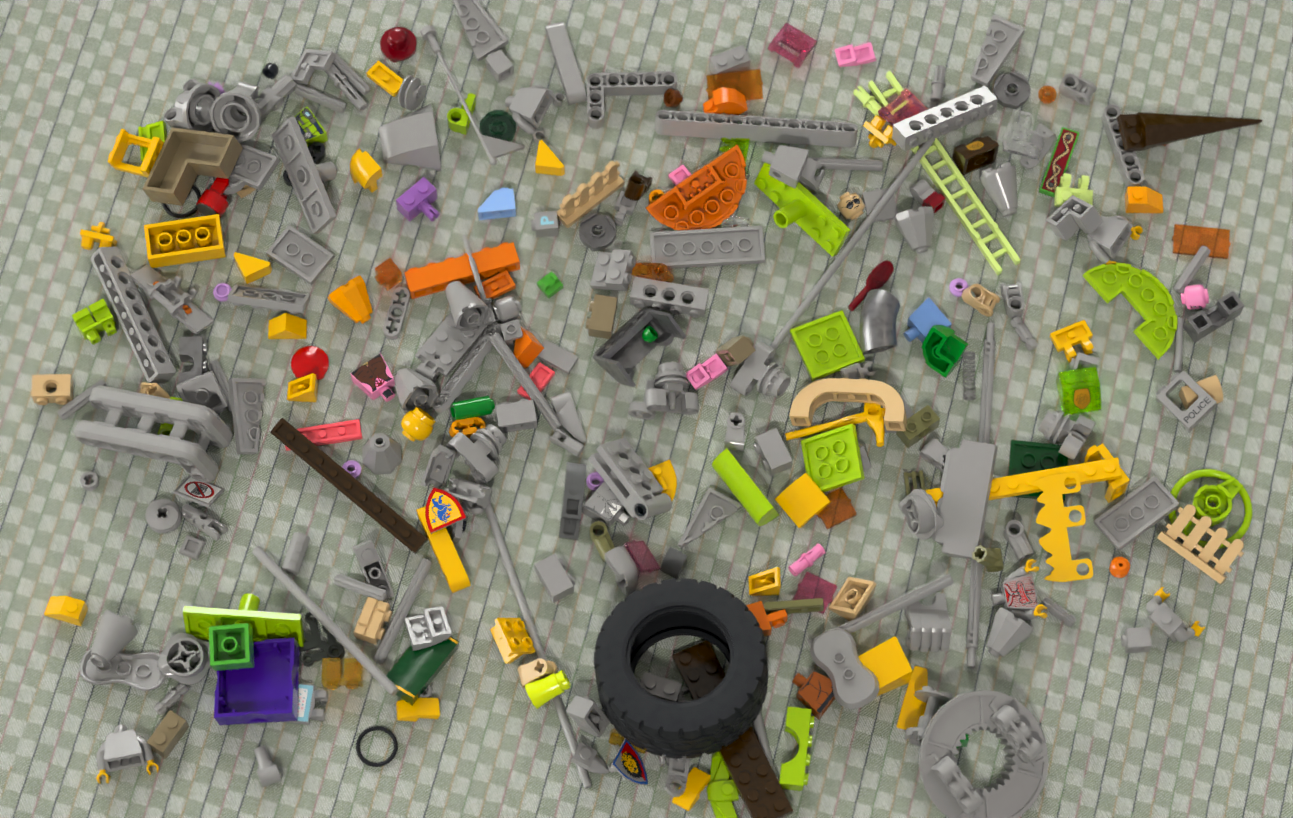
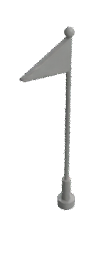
M428 25L422 28L420 33L424 40L429 41L434 53L438 55L490 158V164L495 165L497 163L495 158L524 149L525 145L481 134L441 54L442 50L435 38L437 32L434 26Z

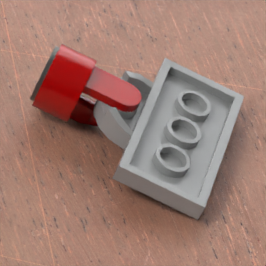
M240 143L243 149L229 179L210 177L209 180L212 186L209 190L206 189L197 201L198 210L205 216L219 214L221 218L229 206L226 200L228 195L240 191L245 185L261 191L280 162L278 157Z

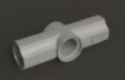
M284 75L273 87H267L260 94L259 100L256 103L261 112V120L272 110H278L282 106L284 99L297 86L289 75Z

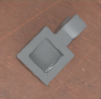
M622 190L614 207L615 210H618L615 225L622 227L626 214L632 216L638 202L624 196L625 192Z

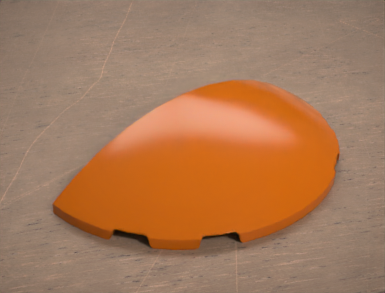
M733 146L645 207L646 210L658 222L677 231L712 229L723 223L738 208V203L746 189V164L739 146Z

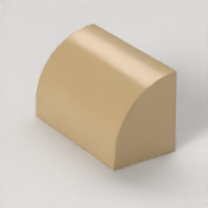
M1217 375L1196 382L1217 404L1223 402V391ZM1188 386L1181 387L1179 397L1187 410L1198 399V395Z

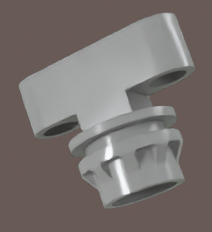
M759 342L754 347L756 351L746 359L732 380L730 387L740 394L747 396L757 383L756 389L759 393L780 398L787 390L791 377L786 375L784 369L778 367V364L771 363L776 351L763 342Z
M667 362L658 366V373L655 376V388L646 391V408L648 410L685 415L699 412L698 394L683 392L688 387V381L682 364Z
M1049 409L1038 431L1042 432L1047 440L1053 438V444H1056L1057 441L1063 443L1059 453L1075 460L1096 422L1083 415H1080L1077 421L1074 422L1070 420L1071 415L1069 413L1065 417L1063 416L1065 412Z
M488 424L485 428H480L473 433L470 439L463 433L458 432L446 444V447L457 452L456 459L462 455L466 459L465 464H471L476 469L472 475L481 483L486 484L498 472L497 466L491 460H495L501 453L502 446L506 443V438L500 429L492 424Z

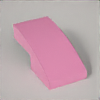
M871 42L853 47L851 44L834 49L839 67L856 66L876 61Z
M716 353L703 364H697L686 375L692 386L697 390L729 369Z

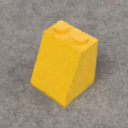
M896 636L858 656L861 663L873 672L878 679L879 692L877 696L910 682L912 669Z

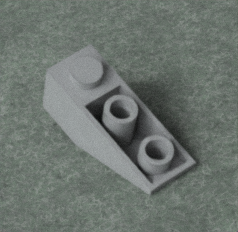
M368 540L353 546L352 549L367 584L386 590V599L395 596L373 542Z

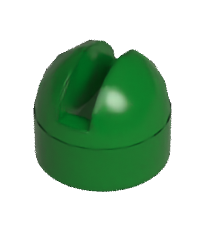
M651 326L644 329L642 333L643 340L648 343L654 342L659 337L656 330Z

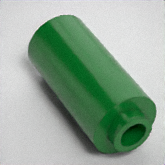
M488 395L453 402L450 405L453 421L490 415L492 410L495 409L494 401Z

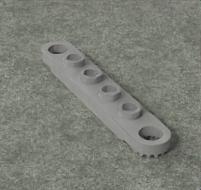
M494 322V324L485 329L486 331H484L483 336L477 340L441 391L440 397L437 398L438 400H435L433 403V408L438 413H442L450 407L455 398L462 393V388L471 380L474 371L481 366L484 357L492 350L493 344L489 338L495 333H502L498 322Z
M687 687L681 690L678 702H686L684 695L689 693ZM682 756V759H669L665 788L670 796L679 797L685 792L690 758ZM677 782L681 785V789L675 791V789L673 790L670 787V784Z

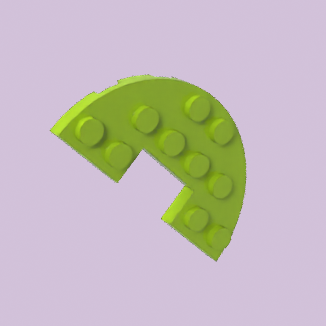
M1126 263L1102 264L1085 272L1083 277L1107 304L1122 294L1145 319V322L1139 325L1133 333L1159 360L1170 348L1178 323L1173 306L1174 301L1165 286L1146 270L1131 267V264Z

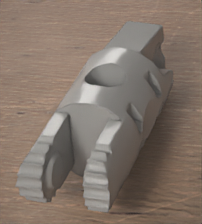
M185 504L181 509V515L186 518V521L216 541L220 539V533L225 534L228 531L225 525L198 508Z

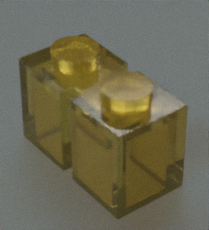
M322 658L323 687L332 690L338 689L341 686H345L347 689L363 687V666L355 658H344V678H341L342 663H340V658Z

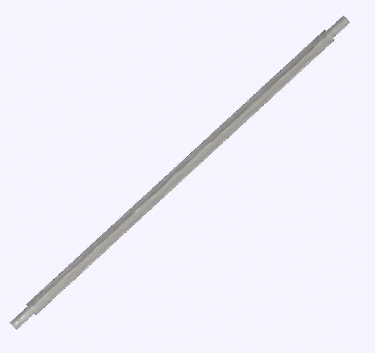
M991 322L987 323L986 340H984L978 442L990 444L996 343L994 340L995 324ZM985 523L981 539L982 546H984ZM971 559L966 649H968L967 668H975V654L978 649L983 566Z

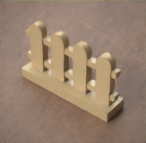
M610 161L605 166L603 172H596L591 177L589 183H582L578 186L576 193L573 195L568 194L563 198L562 204H560L561 209L557 211V218L567 229L624 185V180L619 176L620 172L617 170L620 166L618 161Z
M1186 505L1184 509L1180 507L1177 510L1180 514L1172 525L1168 523L1166 526L1168 531H1162L1157 538L1219 584L1224 583L1227 578L1224 575L1225 572L1230 573L1232 571L1230 566L1238 555L1242 557L1244 554L1241 551L1244 548V542L1241 539H1236L1232 543L1227 541L1228 531L1226 528L1221 527L1216 532L1209 528L1212 525V519L1209 516H1203L1198 520L1194 517L1196 513L1194 505ZM1191 520L1196 526L1186 536L1182 531ZM1207 532L1212 537L1203 548L1198 542ZM1178 537H1180L1181 539H1183V540H1184L1183 544L1180 543L1179 541H1177L1176 539H1177ZM1221 544H1224L1228 549L1219 560L1214 554ZM1194 548L1200 552L1199 555L1193 552ZM1212 560L1214 563H1216L1215 567L1210 565L1208 562Z

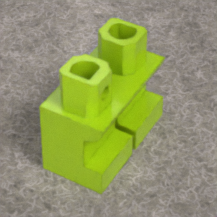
M104 298L89 305V310L86 307L71 315L84 339H88L92 345L100 342L101 338L98 333L104 330L108 336L117 333L114 317L107 307Z

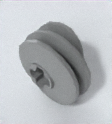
M408 75L403 80L398 93V102L401 107L412 111L422 103L427 87L421 85L419 78Z
M169 499L155 500L146 509L145 518L147 524L155 532L168 533L175 531L182 522L179 507Z

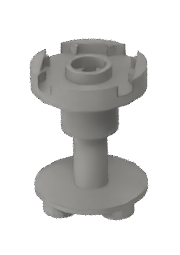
M923 686L922 690L915 691L914 696L920 701L927 703L924 716L919 717L917 727L906 729L904 738L910 739L909 742L920 747L923 734L930 720L936 714L938 706H942L952 700L953 694L949 692L940 693L934 691V688L929 686Z

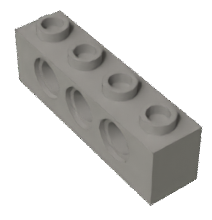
M634 276L630 305L637 308H652L656 311H670L676 315L681 313L688 314L694 318L705 317L709 289ZM648 293H652V294H654L655 296L650 298V297H647L646 295H647ZM670 296L673 300L667 301L664 298ZM684 300H691L692 303H690V304H685L683 301H684Z

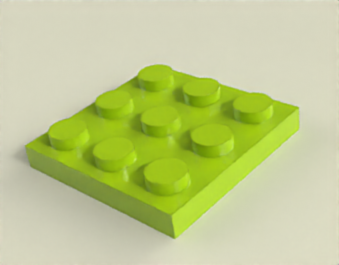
M843 310L790 329L791 337L812 381L836 373L840 369L854 363L865 362L864 355Z
M851 423L801 440L806 473L823 493L865 479L854 424Z

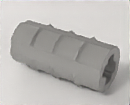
M300 532L293 533L281 568L283 571L298 575L310 541L309 536Z

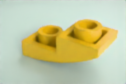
M418 698L413 705L404 700L397 701V720L417 722L418 718L438 719L440 716L438 698Z
M693 767L687 777L685 792L679 797H673L672 803L690 811L699 800L702 790L710 782L711 775Z

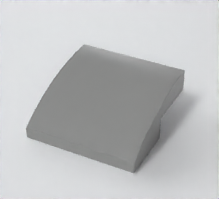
M443 606L424 609V615L404 618V624L413 651L436 645L452 636Z

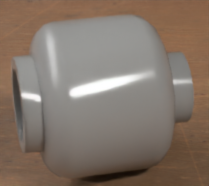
M512 296L495 301L492 307L496 320H500L502 323L518 319L519 311L522 310L519 300H514Z

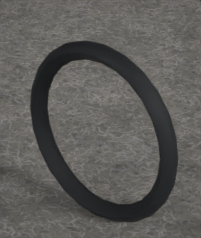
M193 185L192 189L195 191L198 201L201 197V194L199 190ZM162 203L164 210L176 218L189 217L198 210L196 205L192 211L186 214H176L168 209L166 203Z
M373 726L364 730L356 742V752L359 759L372 767H380L390 763L398 750V742L395 735L389 729L381 726ZM374 730L386 732L391 736L394 743L391 756L380 763L366 760L360 751L362 738Z

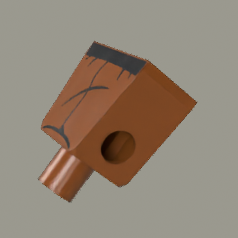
M814 671L808 679L798 673L792 680V683L800 688L797 692V699L807 709H812L811 713L820 720L835 700L831 679Z

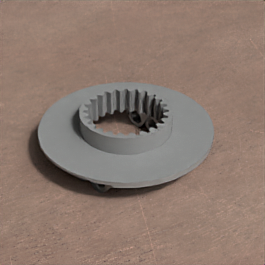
M980 690L964 693L953 698L943 705L932 717L921 741L919 768L921 779L929 798L948 818H1019L1033 805L1041 793L1047 776L1049 757L1043 732L1035 717L1022 703L1001 692ZM972 731H990V733L996 734V738L1001 739L1000 744L1006 745L1003 751L1008 753L1004 757L1008 763L1003 765L1006 771H1001L1002 778H997V783H991L990 787H973L969 780L961 774L962 772L956 764L958 759L954 756L959 754L956 747L961 746L960 740H965V734L971 735Z

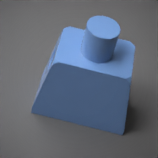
M928 298L910 315L907 322L910 329L903 334L908 342L918 338L923 343L932 326L943 325L951 328L952 324L933 301Z

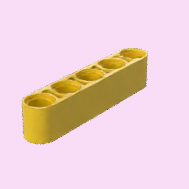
M426 506L417 509L416 512L451 592L455 593L470 587L469 578L446 527L431 534L425 518Z

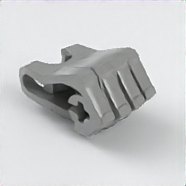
M936 593L931 606L922 605L917 601L904 608L905 617L910 626L906 636V645L909 650L916 651L919 649L921 652H928L929 649L931 652H938L940 649V651H949L951 623L944 593Z

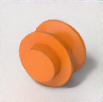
M1124 557L1114 558L1109 567L1110 573L1116 578L1125 577L1130 570L1129 561Z

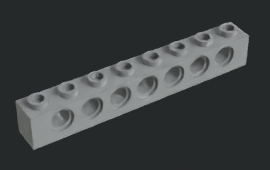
M99 247L90 259L148 383H167L175 375L176 371L138 289L130 278V272L118 247Z

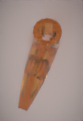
M636 263L631 273L635 277L670 283L674 279L668 267L662 263Z

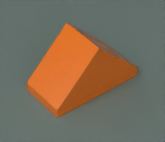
M521 327L523 337L515 339L513 354L521 366L526 369L544 347L531 332Z

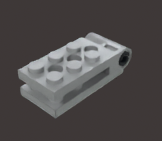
M625 438L599 445L596 449L598 453L592 454L589 457L590 463L633 519L644 520L670 511L672 507L671 498L667 494L661 493L664 489Z

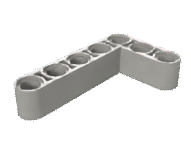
M670 71L590 74L587 77L588 125L593 129H600L604 125V96L664 95L667 89H677L676 74ZM634 82V83H636V84H635V85H629L628 83ZM648 82H653L654 84H653V85H648L647 83H648ZM597 83V84H599V85H598V86H593V85H591V84ZM592 100H599V102L594 103ZM598 116V117H600V118H599V119H593L592 117Z

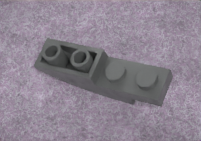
M567 462L558 538L578 540L586 464Z

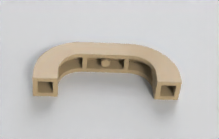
M843 377L840 379L827 378L815 381L797 394L791 405L789 415L792 426L811 427L814 412L820 405L826 402L875 403L885 408L884 423L887 431H906L907 415L900 394L884 382L865 378L849 379Z

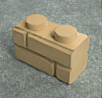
M367 597L353 632L354 637L377 645L378 640H382L385 634V629L383 628L385 622H389L392 616L390 604Z

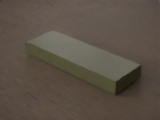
M823 598L764 602V609L766 614L783 609L786 610L787 614L824 611Z

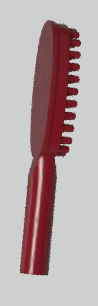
M883 261L871 271L866 280V286L849 304V310L854 311L865 299L869 291L881 288L889 280L894 271L891 261Z

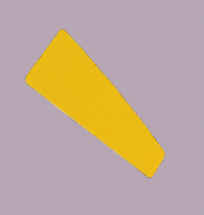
M915 666L897 722V728L906 730L909 727H917L919 717L924 716L927 703L917 699L914 694L915 691L922 690L923 686H928V670L926 668Z

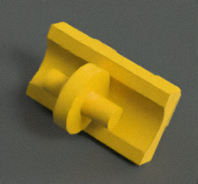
M878 115L871 122L866 121L863 125L871 132L868 135L870 139L869 146L872 148H877L878 146L882 148L884 143L896 146L897 143L892 139L893 126L888 124L886 129L883 130L882 127L886 120Z
M101 221L98 226L92 225L91 231L83 229L80 231V236L82 237L81 247L86 250H92L94 242L100 243L99 247H116L117 240H114V236L106 235L110 234L111 230L105 228V222Z

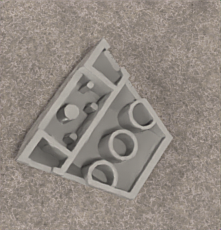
M431 104L379 127L384 163L404 166L414 165L423 169L427 167L441 171Z

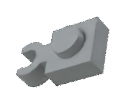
M865 361L861 366L860 363H854L840 369L842 377L849 379L865 378L864 375L872 376L876 373L875 370H867V367L873 364L872 361Z

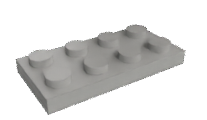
M235 284L228 294L227 302H231L236 306H243L245 304L252 305L251 307L256 309L266 307L272 311L287 310L292 314H299L300 312L303 313L310 302V294Z
M1154 476L1094 520V524L1114 547L1120 551L1177 509L1180 503Z

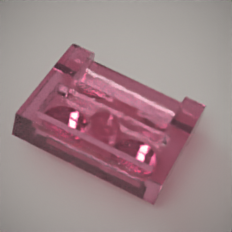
M786 22L769 44L768 50L778 53L794 63L795 67L800 68L806 57L816 46L817 41ZM781 42L800 55L797 57L778 44Z
M905 88L895 100L885 108L879 109L878 114L893 126V124L924 112L928 108ZM905 100L909 101L895 114L892 115L890 113Z

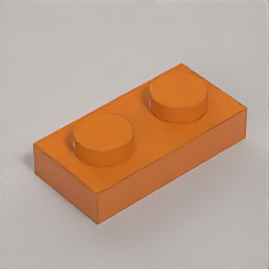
M507 270L482 282L486 298H491L492 300L516 288ZM476 285L473 287L476 295L480 298L478 288Z

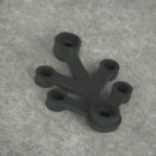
M308 612L305 615V619L310 626L311 634L303 630L306 642H304L303 647H300V652L319 648L323 651L313 655L309 653L304 654L302 657L303 665L310 667L314 662L324 659L332 662L342 660L345 655L344 647L336 642L335 637L323 625L322 629L327 634L328 643L322 641L317 626V619L309 621L308 617L313 615ZM334 650L339 651L337 655L331 654ZM308 657L312 659L309 663L304 661Z

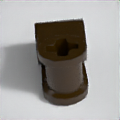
M635 170L629 178L624 196L633 201L640 200L648 192L653 178L642 176Z

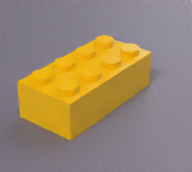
M219 214L144 225L148 261L152 268L226 257Z

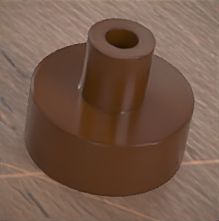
M667 89L664 94V104L667 107L676 108L683 101V96L677 89Z

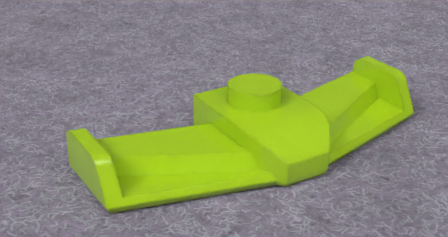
M716 752L712 755L711 780L706 789L707 798L711 803L716 818H738L731 802L738 801V791L733 780H729V772L720 753Z

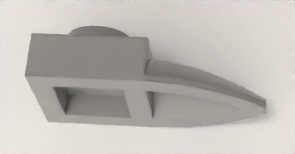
M580 742L570 761L593 773H609L608 766L597 755L598 751Z

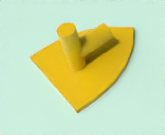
M669 459L648 469L664 489L661 493L667 494L671 501H673L677 480Z

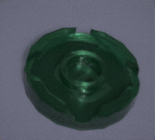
M503 110L488 112L481 119L479 127L482 135L509 142L516 135L517 128L512 115Z

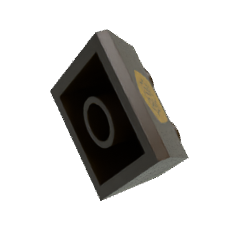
M988 136L983 138L977 137L971 143L958 145L953 151L952 158L961 174L966 175L994 163L999 144Z

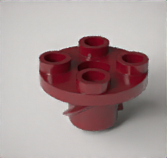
M393 27L382 35L380 48L383 55L391 62L404 61L416 53L417 41L415 35L409 29Z

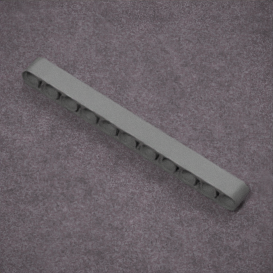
M660 110L656 112L655 132L661 135L833 147H854L857 143L858 127L856 124L847 122Z

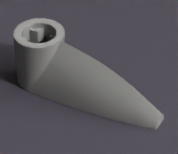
M570 392L551 397L555 413L566 430L581 443H586L587 440Z

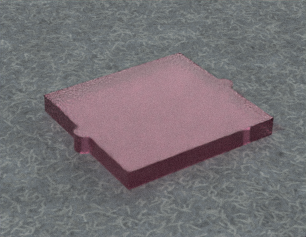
M633 540L624 544L640 572L652 573L661 569L644 541Z
M806 572L802 582L798 584V590L793 600L823 598L824 611L819 613L824 615L829 603L833 601L832 597L838 586Z

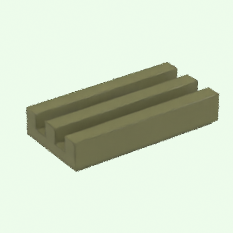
M923 470L903 473L906 496L910 494L908 478H912L914 490L918 489L916 477H919L920 489L926 492Z

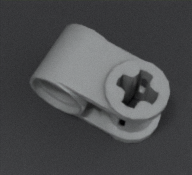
M1069 73L1062 78L1059 90L1064 96L1082 105H1089L1092 93L1096 92L1097 87L1092 82ZM1065 83L1071 84L1072 87L1067 86Z
M1019 281L1011 285L1001 284V296L1007 316L1010 319L1017 316L1021 317L1025 306L1021 282Z
M732 413L728 417L724 450L727 448L733 451H744L745 419L740 413Z
M931 438L919 454L925 461L943 472L946 454L949 449L938 440Z

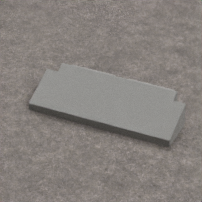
M962 439L960 449L952 447L946 454L940 486L941 491L944 493L943 498L938 500L936 508L937 514L944 520V525L932 535V539L939 544H943L942 553L950 557L973 559L972 552L975 550V547L981 545L998 450L997 445Z

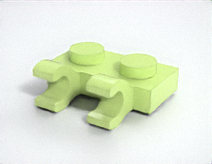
M1064 173L1060 177V187L1055 188V207H1060L1072 195L1093 205V190H1088L1089 176L1082 175L1078 179V189L1070 188L1071 174Z

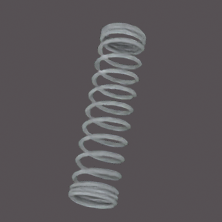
M966 351L963 353L964 363H975L973 361L975 359L974 352ZM963 363V366H964V367H963V370H964L965 367H966V368H974V367H975V365H966V366H965L964 363ZM966 369L963 371V374L964 372H975L976 370ZM967 373L963 376L964 389H970L963 393V399L974 400L976 398L975 391L972 390L976 387L964 386L965 384H976L975 382H964L965 380L974 381V373Z

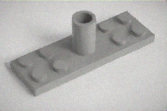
M290 117L272 134V138L312 234H318L337 217L322 183L334 180L337 171L332 162L314 164L296 118Z

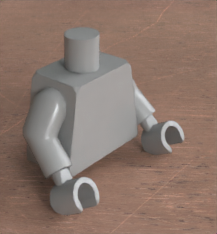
M535 85L529 88H520L515 97L508 96L506 98L505 104L509 107L516 124L527 134L531 133L533 141L539 144L540 140L536 138V135L544 138V132L541 130L536 131L534 128L539 127L552 101L556 107L562 105V102L557 99L563 100L564 95L560 92L553 94V91L541 85Z

